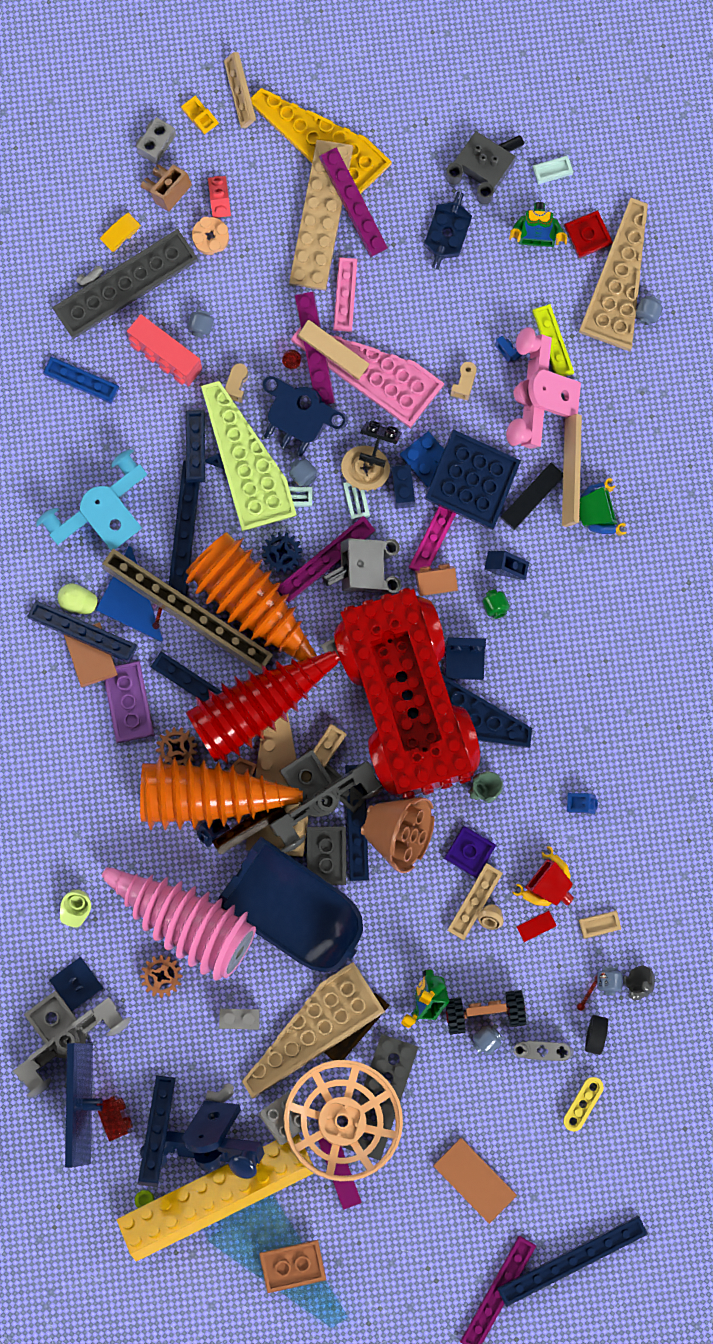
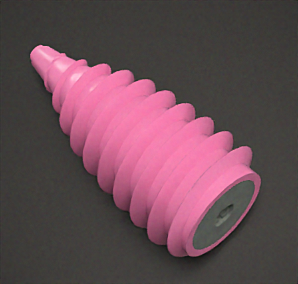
M107 867L102 873L104 881L116 891L117 895L124 899V905L133 908V919L143 918L142 929L149 931L154 928L153 939L155 941L165 937V949L171 950L177 947L176 957L178 959L189 955L188 965L190 967L201 963L200 973L202 975L212 970L215 981L222 977L228 978L248 951L254 938L256 927L247 922L248 912H245L240 917L234 915L235 905L231 906L228 910L222 909V898L214 904L210 903L209 892L200 898L195 896L196 886L192 887L188 892L183 891V881H180L174 887L169 886L168 877L163 879L162 882L153 881V874L149 878L138 876V873L133 875L112 867Z

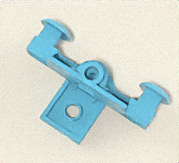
M134 450L123 451L111 464V468L117 465L124 473L120 480L111 487L98 486L88 490L81 499L79 512L63 524L54 514L59 509L52 508L38 518L36 527L43 524L50 533L49 536L56 545H59L85 523L89 522L110 550L118 548L142 529L119 499L122 494L148 475L140 464L137 465L130 457ZM113 519H117L120 522V528L116 531L110 528V522Z

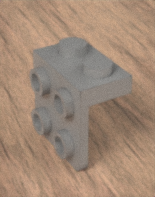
M289 1092L259 1113L260 1118L280 1145H284L287 1142L284 1130V1110ZM290 1111L289 1125L292 1138L302 1132L301 1114ZM307 1119V1127H308V1126L311 1125V1123H310L309 1120Z

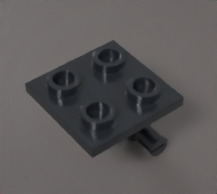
M366 421L360 433L377 438L372 456L360 453L359 460L367 462L371 466L374 464L384 468L386 460L376 457L380 441L384 440L397 444L402 432L398 431L399 429L396 427L388 426L387 428L380 426L379 422Z

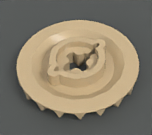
M366 445L357 446L345 454L341 463V471L346 482L351 484L352 488L356 487L359 491L366 490L368 492L369 490H376L378 487H382L387 481L390 474V464L387 457L380 450H377L376 457L386 460L385 467L374 464L371 466L365 462V466L369 469L367 475L362 470L364 461L359 460L360 453L372 456L374 447Z

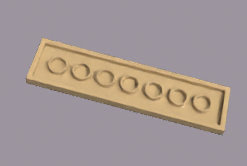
M323 140L316 141L289 281L290 285L323 291L327 289L343 203L319 156L337 147L349 171L353 145Z

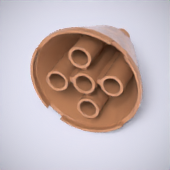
M418 797L378 803L375 806L370 805L367 809L365 824L361 828V834L365 835V838L395 871L400 873L410 872L415 868L413 864L416 860L422 859L430 843L435 816L431 815V809L434 808L433 804L429 799Z

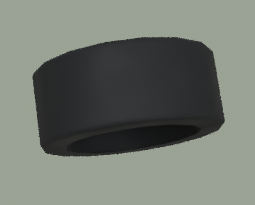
M597 1015L591 1017L585 1042L586 1052L602 1054L607 1037L608 1018Z

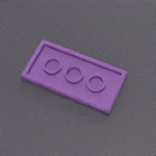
M140 661L115 665L118 675L108 678L104 682L116 743L155 736Z

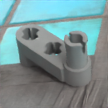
M527 1041L519 1042L513 1048L515 1049L513 1053L516 1056L535 1060L566 1061L574 1054V1050L569 1043ZM541 1045H545V1049H548V1054L545 1053V1057L542 1056V1053L538 1052V1049L542 1048ZM562 1046L564 1050H568V1054L564 1055L565 1057H563L562 1053H559V1050L563 1049ZM520 1047H522L523 1050H525V1051H523V1053H520V1051H519V1048H520Z

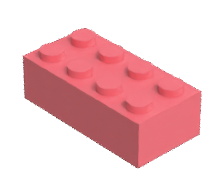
M142 314L139 315L127 330L128 340L131 343L130 346L137 352L142 351L150 362L154 363L155 361L160 365L159 368L166 374L170 372L175 376L174 379L179 384H185L189 387L202 371L199 357Z

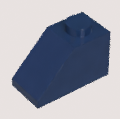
M488 551L484 569L496 575L526 580L529 562L507 551Z

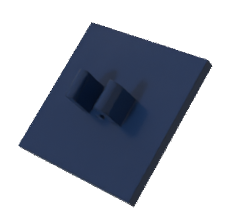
M79 957L49 980L71 1011H74L103 989V986L82 957Z

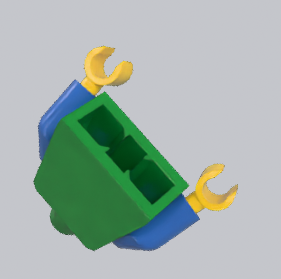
M608 478L605 483L600 482L588 486L580 496L579 521H582V525L590 531L599 534L616 533L618 536L626 534L627 532L619 530V527L626 526L625 523L615 526L617 520L609 492L614 490L615 486L610 487L607 484L611 483L613 479Z

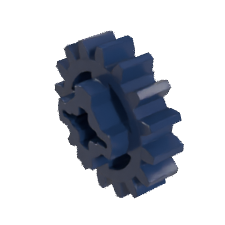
M278 532V537L272 534V540L266 539L265 543L267 546H262V550L265 551V553H262V558H267L264 564H270L269 570L276 568L277 574L280 570H283L284 574L287 572L286 569L294 571L293 565L299 566L297 560H302V556L298 554L303 552L302 548H298L300 541L294 542L295 536L293 535L289 538L287 532L284 536ZM288 543L293 546L295 552L289 549ZM284 547L286 554H283L280 560L279 552H281ZM269 554L276 558V563L272 561Z

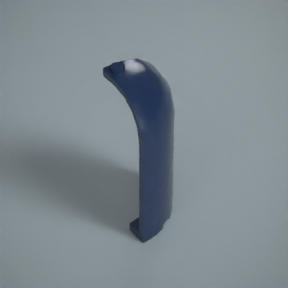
M260 837L243 861L236 876H233L220 894L218 900L222 898L221 908L228 910L231 906L235 905L234 915L237 917L248 912L247 922L256 927V934L309 969L324 973L338 970L347 959H353L357 953L355 947L363 933V920L356 904L340 890L286 853L281 852L279 848L263 837Z

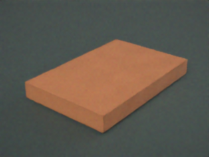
M100 622L93 624L94 626L102 629ZM64 635L81 688L118 675L111 655Z
M318 1239L259 1253L267 1293L327 1280Z

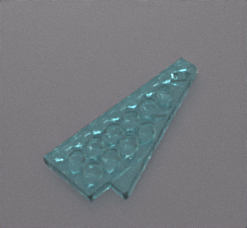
M273 1194L219 1220L218 1222L223 1229L207 1238L208 1242L264 1281L260 1252L303 1243ZM326 1280L279 1291L330 1328L348 1318L347 1313Z

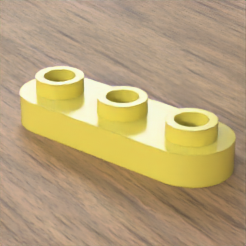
M590 1077L583 1083L563 1118V1124L567 1130L575 1132L584 1125L604 1089L603 1083L599 1078ZM590 1084H596L595 1091L590 1090ZM580 1101H586L585 1108L580 1107ZM572 1117L576 1119L575 1125H571L569 1122Z

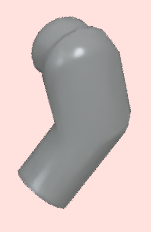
M96 266L87 276L80 274L76 282L81 287H85L98 279L104 271L100 266Z
M227 1083L219 1092L207 1090L206 1100L224 1103L233 1096L234 1086Z

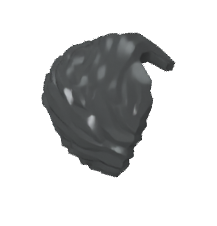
M644 965L635 967L630 971L628 978L626 975L624 976L623 984L629 988L628 997L636 1001L647 997L653 992L655 975L650 967Z

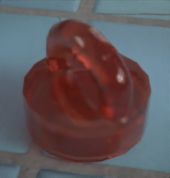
M287 350L283 355L282 362L285 367L296 369L299 367L302 357L296 350Z

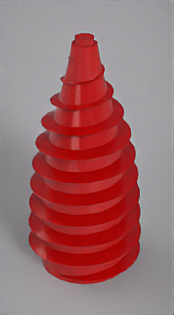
M334 650L321 653V655L315 657H306L305 660L298 662L291 658V664L285 666L276 661V669L268 670L265 666L261 665L262 674L254 675L248 670V680L241 681L234 676L235 686L230 688L221 682V693L216 695L208 689L209 699L202 701L196 697L197 706L185 713L213 760L217 762L221 759L228 764L227 755L234 752L241 757L240 747L243 744L253 749L252 739L255 736L265 741L264 730L269 727L276 731L275 722L279 718L288 723L286 713L291 708L299 712L297 703L301 698L308 700L307 693L313 687L317 688V683L324 676H327V673L338 664L337 662L340 661V658Z

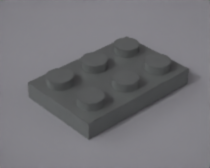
M346 826L307 827V868L331 885H346Z

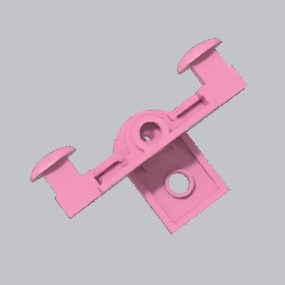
M531 327L522 329L516 338L517 352L521 355L530 353V359H532L528 361L527 379L521 381L514 388L513 392L515 400L524 405L523 418L514 419L506 431V439L511 446L521 444V446L529 449L541 447L544 410L566 418L578 414L581 382L548 371L552 338L543 334L536 336L534 329ZM561 393L564 394V400L561 397Z

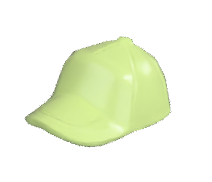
M66 584L58 592V603L67 612L84 615L91 614L98 604L96 595L78 584Z
M79 889L68 892L61 901L60 921L70 927H80L91 910L89 895Z

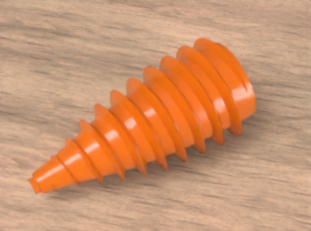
M228 532L224 533L186 570V573L189 575L186 584L194 581L198 584L195 594L202 592L209 594L206 604L216 601L219 604L216 614L224 611L230 613L227 623L235 620L241 622L239 632L246 629L253 631L251 640L261 637L266 640L264 647L273 645L279 648V653L285 652L297 661L305 660L306 657L318 656L306 638L308 635H304L300 627L302 621H296L293 615L296 607L288 608L286 604L289 594L280 596L277 589L281 582L272 584L269 580L272 570L263 573L259 568L263 559L255 562L251 559L250 556L253 548L247 551L242 549L241 544L244 538L234 540Z
M161 755L156 764H142L140 818L141 822H147L150 830H152L155 822H161L165 831L170 822H176L179 830H181L185 821H191L195 830L198 822L202 820L206 821L210 829L215 819H220L225 827L230 817L235 816L239 824L243 815L250 813L254 819L256 812L266 810L269 813V810L273 808H283V806L303 802V790L277 784L276 781L273 783L264 780L263 775L259 779L252 777L248 768L244 774L237 773L234 764H232L229 771L222 770L219 761L214 769L208 768L204 759L200 767L193 766L190 757L186 765H178L176 757H174L171 764H164Z

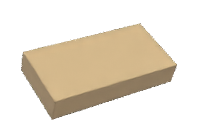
M617 910L578 920L583 939L622 929Z

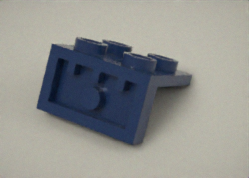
M448 637L446 646V677L449 679L483 680L486 638Z

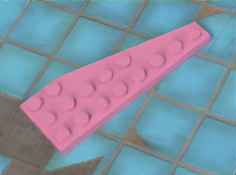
M300 327L291 338V341L305 351L304 341L297 336L301 331ZM332 336L368 362L369 366L359 380L327 358L329 369L410 429L444 386L441 380L415 361L405 360L394 354L390 355L354 341L344 340L339 336Z

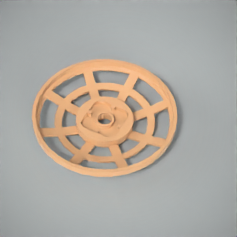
M334 1060L312 1068L297 1081L285 1104L284 1130L292 1152L308 1170L328 1180L354 1181L375 1173L392 1157L402 1135V1109L395 1090L378 1071L360 1062ZM335 1067L351 1068L348 1080H333L324 1083L319 1073ZM359 1071L373 1077L382 1085L385 1091L375 1097L366 1087L356 1082ZM313 1077L317 1088L308 1096L304 1106L292 1103L299 1088L309 1078ZM346 1086L344 1097L333 1099L328 1088ZM354 1089L363 1093L370 1101L360 1106L359 1103L352 1099ZM321 1093L326 1104L320 1112L310 1109L309 1107L314 1098ZM390 1098L395 1112V1131L383 1128V1114L380 1103ZM372 1108L376 1112L377 1127L366 1124L365 1112ZM290 1111L301 1114V1129L304 1140L297 1144H294L290 1132ZM339 1116H344L347 1119L345 1127H340L337 1124ZM307 1117L318 1120L319 1131L311 1136L307 1129ZM364 1132L375 1135L371 1144L363 1151L357 1140ZM324 1137L325 1140L332 1144L330 1155L321 1151L314 1143ZM381 1137L393 1139L387 1153L373 1166L367 1155L377 1146ZM351 1145L356 1153L355 1156L348 1158L338 1157L340 1146ZM309 1146L316 1155L328 1161L326 1172L312 1166L302 1157L299 1151ZM360 1160L366 1168V1171L354 1175H334L336 1163L349 1164Z

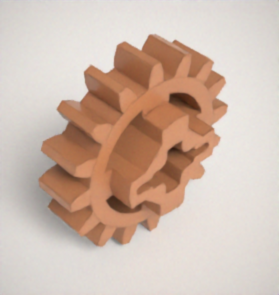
M173 727L172 732H169L167 729L165 730L166 736L160 734L162 741L156 742L160 746V748L156 749V752L161 753V758L165 759L164 764H171L174 757L184 758L177 761L178 765H186L189 757L192 762L194 761L192 755H197V751L194 748L198 747V744L192 743L195 737H189V730L183 733L182 727L179 731ZM173 736H180L178 739H171ZM187 741L190 745L189 752L185 750V744L187 743ZM165 744H166V745L168 746V748H169V751H168L167 755H165V752H164V746H165ZM171 744L175 746L180 744L182 752L177 750L174 752Z
M160 955L159 960L153 956V962L146 961L148 967H142L141 969L145 972V975H140V978L145 979L141 985H147L146 992L148 993L152 990V996L154 997L157 993H159L160 998H163L164 993L170 997V991L177 992L175 986L182 985L178 981V978H183V975L178 974L182 968H176L177 961L175 960L171 963V957L169 956L166 960H164L163 955ZM163 963L161 965V968L156 970L151 969L156 964ZM169 967L173 969L175 978L170 976ZM164 971V975L170 980L162 979L159 982V978L153 973L161 974ZM149 975L154 979V986L149 982ZM167 983L172 984L169 988L160 990L162 988V985Z

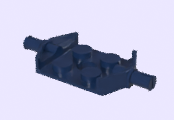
M460 192L456 193L453 202L436 205L429 231L424 240V246L434 255V261L431 266L434 269L435 266L436 269H439L443 259L460 255L472 219V215L461 205L464 196L462 192L461 194ZM445 229H450L453 234L446 237L442 232Z

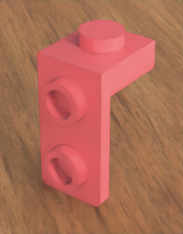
M226 176L208 178L212 216L214 218L231 216Z

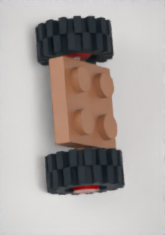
M522 990L507 991L505 1004H501V1000L490 1001L488 1006H481V1003L469 1004V1008L464 1009V1012L462 1000L459 997L449 999V1003L446 1006V1019L450 1035L466 1033L465 1019L470 1016L505 1012L508 1014L510 1027L526 1025V1010Z

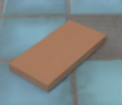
M462 1138L433 1165L489 1224L517 1196Z

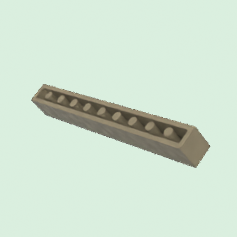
M115 549L111 550L102 563L103 570L258 673L262 674L261 665L267 667L272 660V653Z

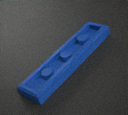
M52 356L43 371V374L110 404H112L119 390V385Z

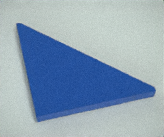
M128 546L124 556L137 564L131 546ZM113 576L96 611L162 643L163 638L150 600Z

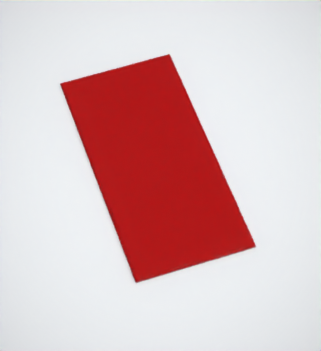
M547 911L517 926V929L523 941L526 942L557 925L550 911Z

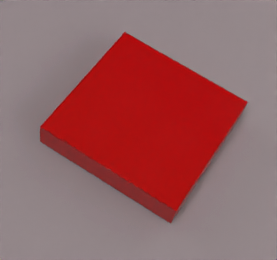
M598 210L564 224V228L578 258L613 244Z

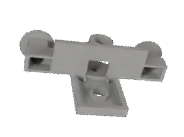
M56 990L31 1008L24 1016L44 1041L45 1045L13 1070L20 1081H24L31 1091L26 1096L35 1097L48 1088L51 1083V1077L44 1081L37 1071L55 1057L67 1058L68 1040L69 1043L86 1044L87 1032L103 1020L110 1028L106 1035L114 1036L128 1026L131 1020L130 1016L123 1019L117 1011L118 1007L108 997L94 1009L89 1010L77 1019ZM51 1012L57 1015V1020L53 1024H49L46 1020L47 1015Z

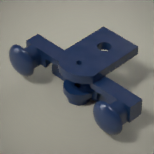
M204 1100L185 1133L167 1131L162 1167L167 1163V1154L174 1153L176 1149L179 1157L194 1158L196 1164L205 1172L216 1170L220 1162H228L232 1173L240 1178L250 1179L256 1175V1165L260 1163L265 1153L261 1142L225 1138L241 1111L239 1104ZM144 1145L140 1149L141 1158L143 1154Z

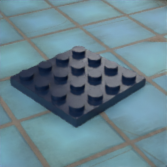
M453 429L424 499L493 530L521 460Z

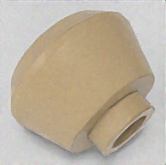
M494 904L485 906L477 917L481 926L490 930L498 929L504 923L502 910Z

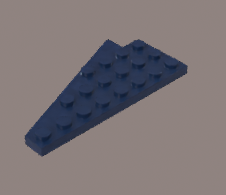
M405 672L397 673V681L405 682L407 674ZM442 675L451 705L466 709L473 722L478 741L530 748L533 728ZM409 690L404 691L402 694L404 700H411L413 697V693ZM410 708L407 714L410 718L414 719L418 717L419 711L416 708Z

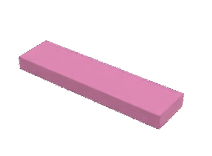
M339 257L333 331L352 332L357 273L356 258Z

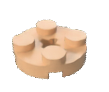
M214 217L201 218L192 230V239L196 249L206 255H214V253L223 251L229 242L228 227L224 222ZM213 232L215 238L208 240L206 234Z

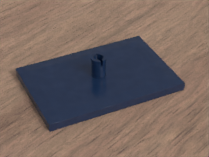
M67 1043L65 1168L91 1164L92 1111H102L103 1105H97L103 1103L102 1098H92L93 1044Z

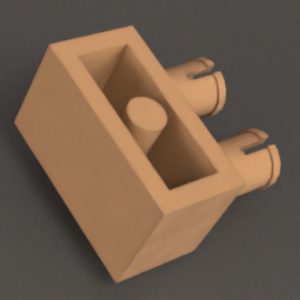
M158 164L156 167L159 170L154 167L153 175L159 177L160 180L155 183L149 178H145L146 182L142 181L141 188L151 193L155 204L169 212L192 186L187 172L174 164L168 170Z

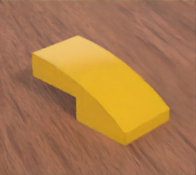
M196 95L181 106L183 112L204 135L219 124Z
M128 212L115 222L100 237V240L112 252H115L142 225Z

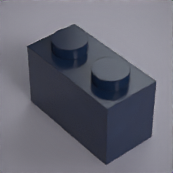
M411 465L393 466L391 473L395 508L414 507L415 497Z

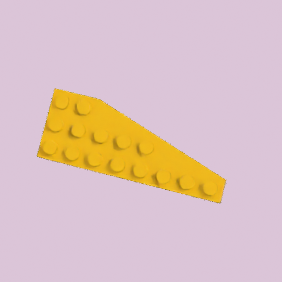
M263 88L251 97L253 108L311 163L317 140L353 145L349 173L360 194L392 165V161L363 135H357L346 127L342 128L334 124L333 121L312 111H306L298 107L297 104H291Z

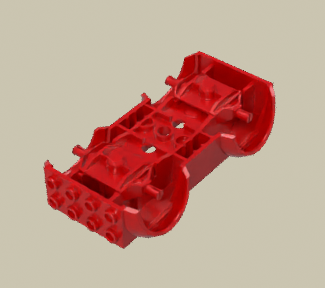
M404 588L395 595L385 594L376 601L370 599L362 602V605L357 607L355 605L345 607L344 611L340 612L343 620L334 631L335 645L348 677L354 684L363 686L377 727L368 740L369 753L382 786L389 794L399 797L401 800L416 798L415 795L420 793L423 795L431 794L434 792L433 789L439 787L447 789L453 786L452 783L458 781L460 784L471 781V777H474V773L480 763L479 742L473 722L466 709L451 705L438 664L445 653L444 635L440 619L432 602L426 598L416 596L414 589ZM405 672L407 680L405 682H398L396 679L397 673ZM409 690L413 693L411 700H404L402 698L404 691ZM410 708L418 709L419 715L417 718L412 719L408 716L407 713Z

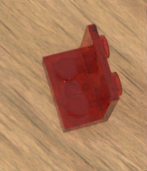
M115 1095L104 1100L103 1103L97 1104L103 1105L102 1111H98L109 1142L132 1132L133 1123L130 1116L126 1117L124 1113L126 1105L123 1098Z

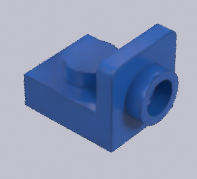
M503 336L496 339L495 347L508 363L513 359L516 361L522 356L517 352L516 348L513 349V344L509 339H505Z
M568 793V813L595 814L598 808L596 795L590 793Z

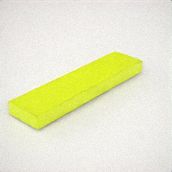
M551 304L533 309L532 312L540 335L543 334L552 338L549 361L553 372L564 377L573 375L574 370Z

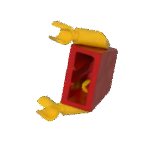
M547 846L551 854L545 855L543 851L541 852L542 857L547 860L526 885L525 888L527 890L524 891L520 884H516V886L521 888V892L516 894L512 891V893L517 897L523 896V899L538 906H549L551 904L557 906L560 901L565 905H569L573 901L574 896L568 892L573 886V883L570 881L571 875L568 865L558 855L553 854L552 847Z

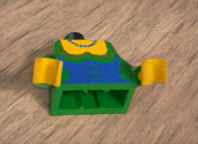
M535 202L534 211H526V215L521 216L514 224L509 236V240L516 238L519 245L554 247L555 240L556 245H559L561 241L565 245L567 244V234L564 233L559 221L553 218V213L545 212V203Z
M431 969L422 972L423 979L416 987V1009L411 1013L412 1017L406 1014L401 1021V1024L407 1028H410L419 1019L436 1020L449 1003L444 978L442 976H434V971Z

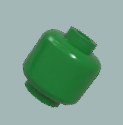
M496 589L490 590L482 600L485 612L489 617L498 619L507 615L510 605L504 592H497Z

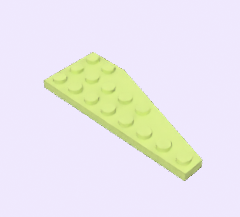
M220 381L201 386L242 532L297 516L286 477Z

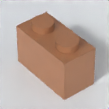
M449 563L439 564V568L431 569V566L420 567L419 571H415L418 594L424 596L458 591L455 567L450 566Z

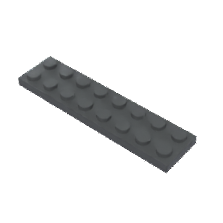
M176 229L53 306L52 309L71 338L75 339L198 261V258L180 231Z

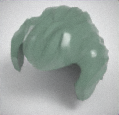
M485 771L473 777L472 786L468 791L471 799H481L491 803L502 792L503 781L497 773Z

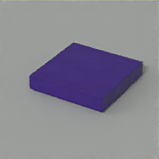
M463 825L444 859L477 879L497 845Z

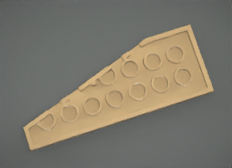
M354 962L319 984L316 991L307 999L300 1011L295 1014L278 1035L272 1046L266 1050L263 1057L242 1080L251 1098L254 1099L385 1013V1010Z

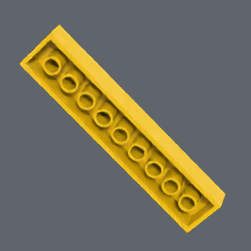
M299 1134L292 1138L294 1144L302 1141ZM275 1140L263 1146L265 1154L260 1163L256 1165L257 1173L254 1177L250 1179L240 1178L232 1173L227 1164L116 1220L128 1251L137 1262L314 1173L298 1161L288 1142L280 1145ZM304 1148L299 1151L302 1157L314 1166L307 1149Z

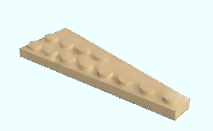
M633 198L629 200L579 333L629 352L633 346L648 208L647 203Z

